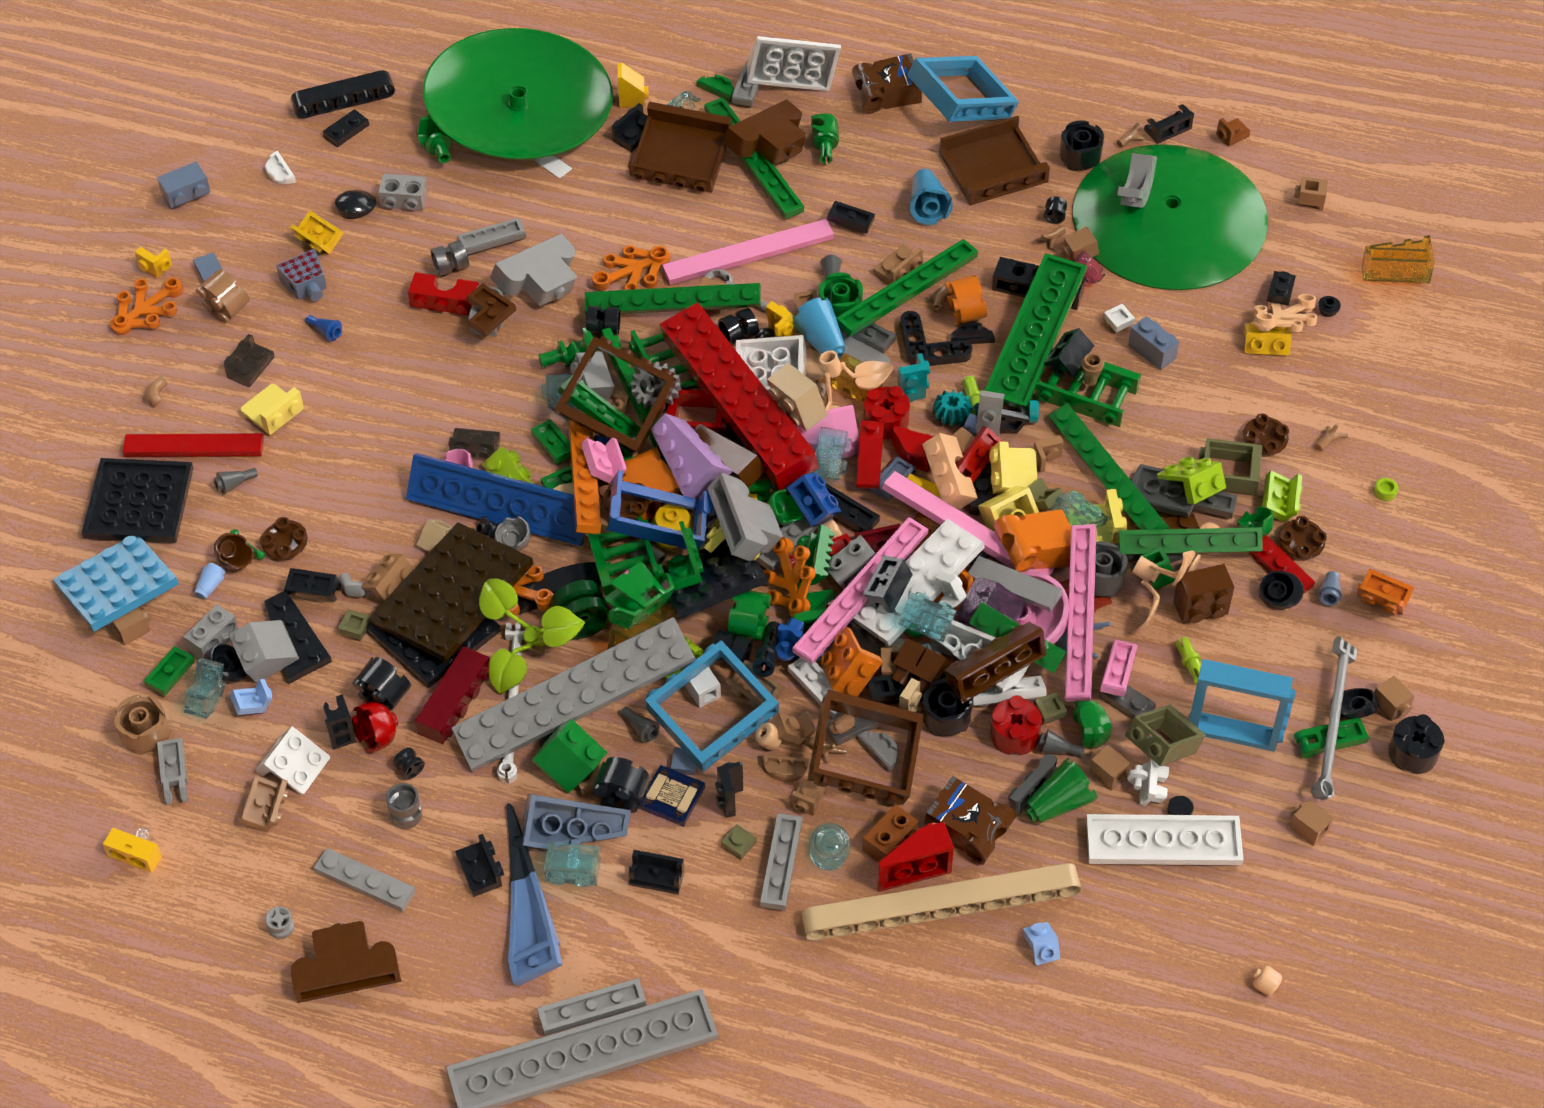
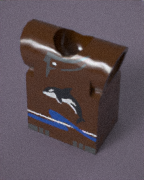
M911 53L875 61L873 65L870 63H859L852 68L856 86L861 92L860 98L865 112L872 114L883 107L888 109L922 103V91L907 76L914 62Z
M952 776L926 812L924 826L929 823L938 824L945 822L953 846L961 851H966L972 860L980 865H984L995 849V840L1006 833L1017 817V813L1005 804L993 803L989 797Z

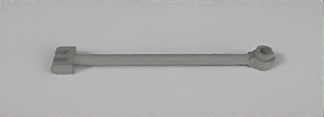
M1340 636L1334 639L1332 652L1339 659L1321 777L1311 787L1313 797L1322 801L1333 797L1335 792L1331 773L1347 666L1355 662L1357 656V649L1347 641H1344Z

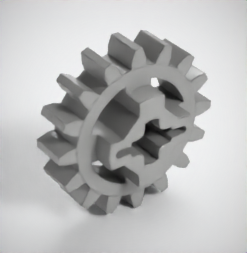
M656 362L655 366L653 367L661 370L662 367L668 369V364L665 363L662 367H660L659 362ZM674 368L670 369V371L674 373L673 377L676 378L677 383L666 402L670 405H673L672 398H679L678 391L681 390L679 375H676ZM639 369L640 374H633L634 381L631 382L632 395L636 397L637 404L643 402L644 408L647 409L649 405L653 407L665 382ZM641 387L646 391L645 394L642 392Z

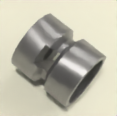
M461 240L448 243L446 248L439 246L430 249L431 258L439 276L451 273L453 268L460 270L469 267V259ZM446 255L449 256V262L447 261Z
M399 783L388 790L386 804L392 824L400 829L415 827L422 818V808L417 789L411 784Z

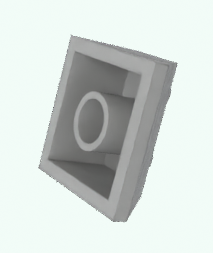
M281 620L249 622L229 634L244 671L257 683L259 679H266L299 659L285 625Z

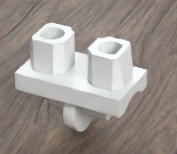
M1151 758L1148 763L1136 765L1135 770L1129 771L1127 775L1128 781L1134 784V789L1140 790L1139 805L1146 806L1150 801L1162 803L1167 798L1168 789L1157 785V781L1164 783L1167 780L1169 767L1159 766Z

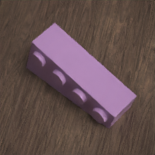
M664 414L651 428L683 496L698 499L703 491L708 490L707 488L721 472L727 475L733 472L722 463V459L710 450V446L699 438V435L684 419Z

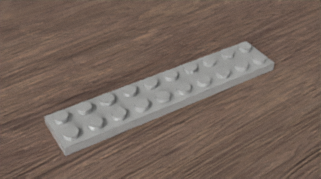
M672 617L451 728L471 770L474 772L554 732L562 723L570 719L576 721L693 663L696 659L675 618Z
M700 989L453 1064L446 1068L458 1108H497L718 1040V1032L703 990Z

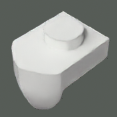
M941 571L935 577L944 593L938 605L939 612L953 609L967 598L962 588L963 583L958 576Z

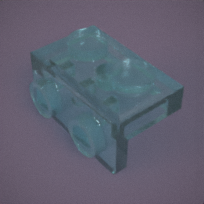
M1076 491L1059 495L1051 510L1062 509L1071 526L1095 524L1096 528L1105 525L1109 518L1100 507L1092 505L1081 493Z

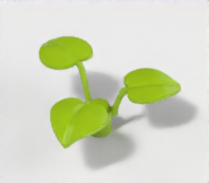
M488 579L483 585L479 599V606L484 616L498 620L506 613L508 617L526 629L524 632L526 645L515 648L512 652L507 649H499L490 660L489 676L491 683L498 693L504 694L509 689L520 684L527 673L526 661L522 656L516 655L518 652L532 649L533 646H563L580 632L585 622L569 609L554 606L544 613L541 620L543 628L531 626L509 611L518 602L514 588L503 580Z

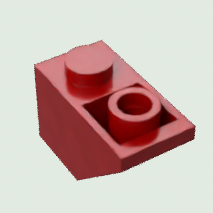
M894 425L892 444L900 457L915 466L916 469L929 472L930 465L922 444L933 438V436Z

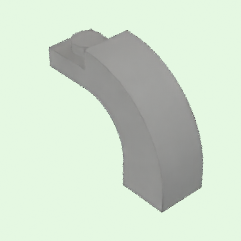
M1132 153L1127 182L1124 187L1118 188V196H1121L1120 205L1141 208L1145 206L1154 179L1156 156Z

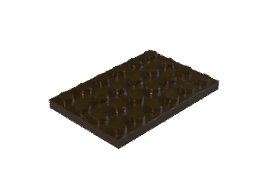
M457 522L369 617L370 623L447 662L486 618L479 606L484 583L488 579H500L514 587L534 564L533 558Z

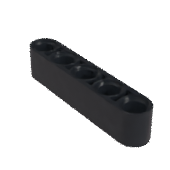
M380 70L296 91L291 95V102L296 116L304 119L389 98L395 93V87L389 72Z

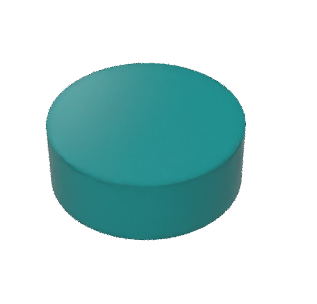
M1029 400V423L1038 422V400Z

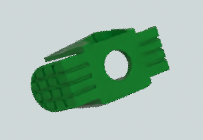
M639 562L629 569L628 574L618 576L611 583L616 590L605 596L604 599L606 603L613 607L609 612L608 618L613 624L629 630L653 615L668 602L673 593L674 585L670 574L663 573L659 584L644 563ZM652 588L659 593L654 598H651L647 593Z

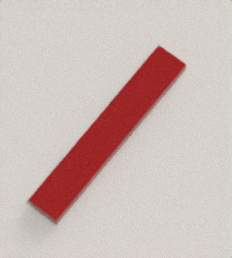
M263 433L125 434L122 453L124 457L262 456L264 435Z

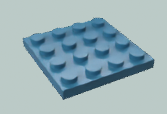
M135 536L126 537L123 541L104 549L101 553L84 560L81 564L68 571H64L53 579L55 586L94 632L179 584L177 577L142 538Z

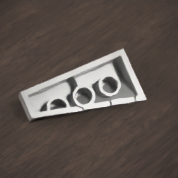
M940 615L929 633L932 644L937 645L942 653L959 660L967 658L974 650L986 647L995 639L991 635ZM1029 665L997 683L995 686L1003 692L1016 686Z

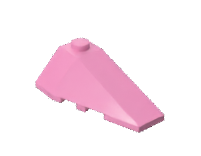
M853 405L826 411L828 415L808 431H805L800 426L796 427L816 452L817 458L840 459L859 454V435Z

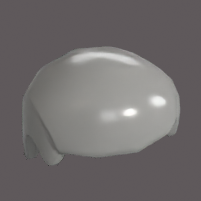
M520 516L518 518L507 517L497 526L494 533L496 541L517 551L524 549L531 538L529 525Z

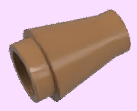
M1089 353L1082 359L1081 364L1084 383L1091 386L1097 383V379L1104 367V361L1099 354Z

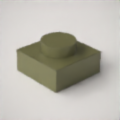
M348 610L338 628L339 634L362 640L367 631L366 627L370 622V616Z
M1057 692L1034 700V705L1040 711L1044 724L1067 717V710Z
M736 824L721 841V847L742 860L757 843V837Z

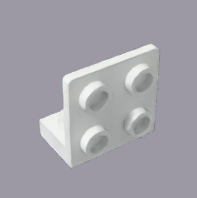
M292 726L280 736L255 771L262 777L271 772L281 780H288L287 785L300 795H303L329 761L330 756Z

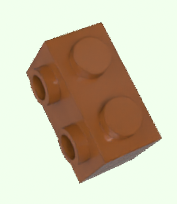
M895 804L863 837L862 850L880 862L919 829V821Z

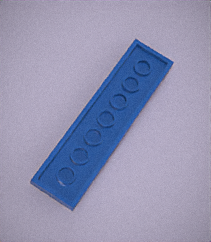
M419 453L413 455L406 495L407 500L478 519L486 516L488 521H493L496 524L502 523L507 517L518 518L520 516L528 523L530 533L578 546L583 545L585 533L576 532L573 494Z

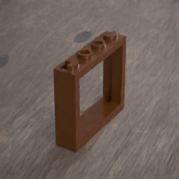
M601 336L600 339L593 337L555 411L557 414L609 440L611 438L617 439L620 446L638 455L651 432V428L655 425L669 399L677 380L673 377L674 373L663 367L659 370L653 367L654 363L644 357L641 360L634 357V353L624 347L618 349L612 346L613 342ZM597 348L665 382L635 440L567 406Z
M828 690L822 699L807 780L814 782L817 786L838 788L839 791L844 793H859L867 799L878 798L886 800L891 805H904L911 793L924 714ZM830 710L909 730L899 789L819 768Z

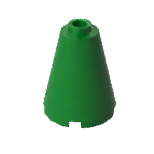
M1067 758L1026 802L1028 808L1025 811L1033 822L1037 820L1039 823H1043L1097 800L1098 797L1095 790L1089 791L1088 784H1090V781L1074 761L1070 762V758Z

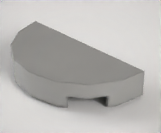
M865 731L858 734V740L890 772L898 760V748L893 738L884 732L880 734Z

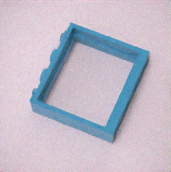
M977 56L915 58L907 74L949 122L1011 118L1019 103L1015 96ZM968 75L988 98L957 99L938 77Z
M722 640L716 645L712 644L707 647L702 656L685 666V669L679 674L671 675L666 680V684L659 689H653L645 699L647 711L702 772L706 771L754 733L763 723H766L779 713V702ZM720 657H723L764 703L701 752L663 710L660 704Z
M1202 659L1189 721L1205 733V737L1275 752L1277 742H1283L1292 703L1295 698L1296 690L1291 689L1293 678ZM1207 686L1280 701L1273 727L1203 713L1202 708Z

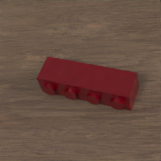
M465 646L462 647L415 719L417 734L442 745L448 737L450 738L454 734L451 727L455 726L460 718H464L471 700L477 698L480 686L490 677L489 656Z

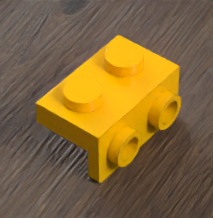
M310 210L298 227L293 224L290 226L295 231L294 236L303 243L308 240L311 242L309 246L319 253L323 250L330 254L344 234L340 229Z
M771 301L766 306L769 329L775 331V337L795 336L792 313L788 312L784 306L777 305Z
M1253 321L1250 324L1244 323L1245 353L1290 355L1292 333L1289 327H1274L1270 331H1260L1253 325Z

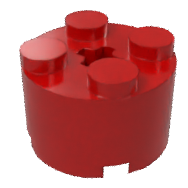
M885 386L870 389L867 392L864 401V421L884 422L883 439H892L894 425L902 428L909 426L910 401L901 387Z
M1018 695L1000 702L992 713L990 734L993 745L999 751L1011 755V753L1025 755L1031 752L1037 746L1040 737L1042 715L1038 708L1030 701Z

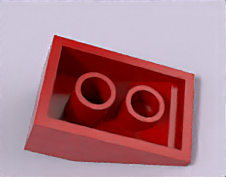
M945 822L938 824L929 823L919 828L878 863V892L952 873L954 846Z

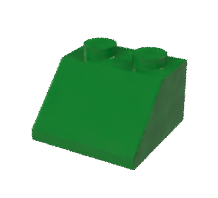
M570 719L556 728L531 761L568 794L597 767L608 752L573 719Z

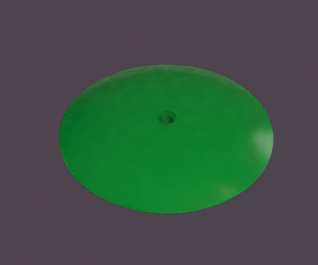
M503 28L468 36L445 49L433 61L426 73L423 84V98L426 110L435 125L458 144L475 152L498 158L536 159L571 150L598 132L609 116L613 101V89L608 73L603 65L581 45L546 31L527 28Z
M1146 145L1124 150L1110 156L1086 175L1076 192L1073 205V221L1076 231L1087 226L1097 240L1099 254L1093 258L1103 267L1121 278L1156 289H1199L1219 284L1232 278L1248 267L1257 257L1265 242L1268 230V216L1263 198L1256 186L1243 172L1216 155L1180 145ZM1132 153L1157 157L1151 191L1145 206L1142 208L1120 205L1121 196H1118V188L1124 187L1128 179Z

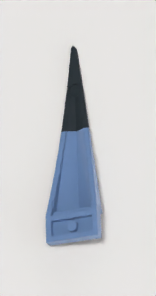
M507 803L511 873L508 962L512 982L520 986L563 964L559 951L560 942L528 848L522 845L523 834L514 807Z

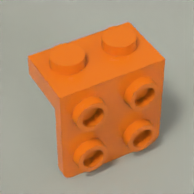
M1370 568L1363 583H1359L1357 587V593L1361 597L1360 600L1371 606H1374V603L1381 605L1385 612L1392 615L1397 613L1403 615L1414 591L1413 586Z
M845 627L836 636L834 643L828 651L822 655L820 665L832 690L858 697L883 661L880 656L862 649L852 630Z

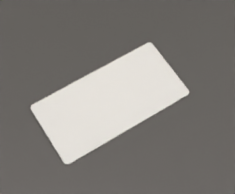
M554 155L535 160V162L558 178L572 170L570 166Z

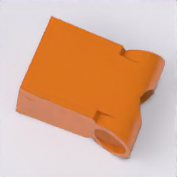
M657 446L624 461L627 469L623 474L622 481L642 483L645 487L683 496L673 473L665 462L661 460ZM649 499L648 509L642 515V519H647L648 523L651 522L658 509L666 505V503Z
M1062 509L1026 514L1021 518L1016 515H1005L995 521L994 528L1004 548L1007 550L1016 571L1026 572L1031 568L1070 567L1071 525Z

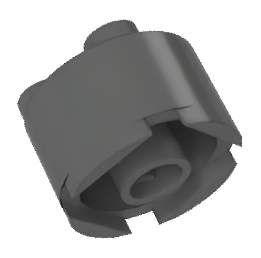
M1096 542L1095 596L1115 597L1124 584L1128 562L1125 553L1123 555L1119 551V547L1113 543Z

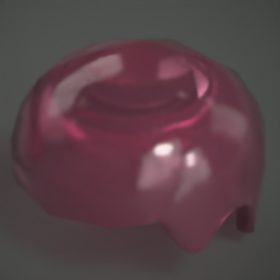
M1084 250L1076 258L1075 262L1087 266L1085 282L1095 284L1100 282L1106 275L1105 273L1101 274L1103 268Z

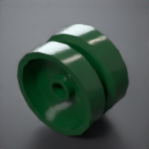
M579 580L566 584L551 597L550 607H565L585 622L583 628L573 639L588 638L597 634L610 621L608 618L610 611L600 587L592 580Z

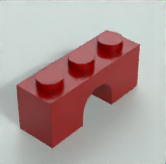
M415 272L408 290L410 307L470 315L472 304L468 302L467 296L480 286L479 282L457 279L456 285L452 289L440 290L438 289L436 275Z

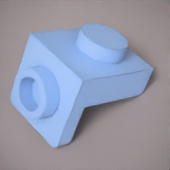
M259 679L255 688L232 690L230 698L238 715L265 713L269 702L272 700V691L268 688L265 679Z
M1048 922L1035 923L1030 927L1023 928L1024 938L1033 950L1036 965L1060 959L1058 937Z

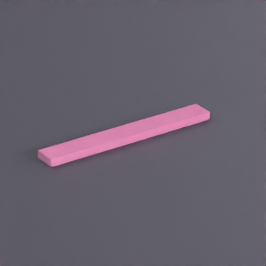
M827 219L663 264V271L669 284L673 285L705 276L711 270H726L834 239V233Z
M896 471L884 482L882 486L884 491L940 525L947 519L954 522L984 542L985 548L982 551L1015 570L1008 552L997 533ZM1031 568L1026 572H1039L1051 576L1054 568Z
M908 517L793 646L792 652L812 665L868 602L863 592L883 555L905 560L928 534V529Z
M1095 524L1071 526L1065 683L1066 702L1091 701L1097 529Z

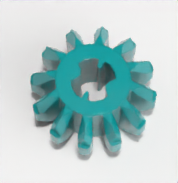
M952 389L948 393L944 390L942 395H937L933 404V411L936 421H941L942 426L950 424L952 428L954 424H957L961 427L972 412V406L969 396H964L962 391L955 393L954 389Z

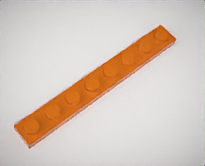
M569 420L568 430L576 532L600 534L601 517L597 477L590 474L581 443L586 438L594 441L593 432Z

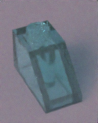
M573 374L546 375V384L542 385V397L547 398L548 408L557 413L555 408L562 397L558 390ZM568 402L567 406L575 409V406Z

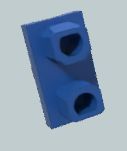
M790 618L787 625L780 623L777 629L778 644L775 647L778 659L789 661L793 658L795 660L801 658L792 652V648L803 636L804 623L802 621Z

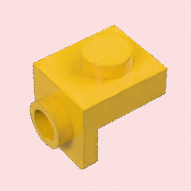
M141 246L135 251L137 266L142 271H147L157 278L172 266L170 253L166 249L157 256Z

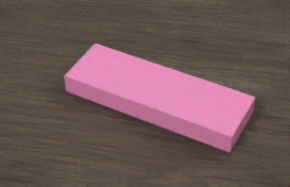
M1114 639L1100 692L1125 696L1137 651V644Z

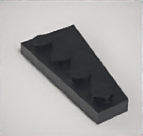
M285 590L264 601L270 621L281 620L284 623L299 656L298 660L284 668L289 684L332 662L331 656Z

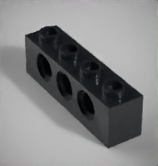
M1000 257L993 274L992 290L1025 298L1039 265ZM1085 276L1070 309L1078 310L1084 292Z

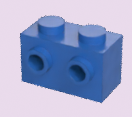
M816 472L802 475L787 487L812 527L823 524L841 512L837 499L829 493L825 487L824 479Z

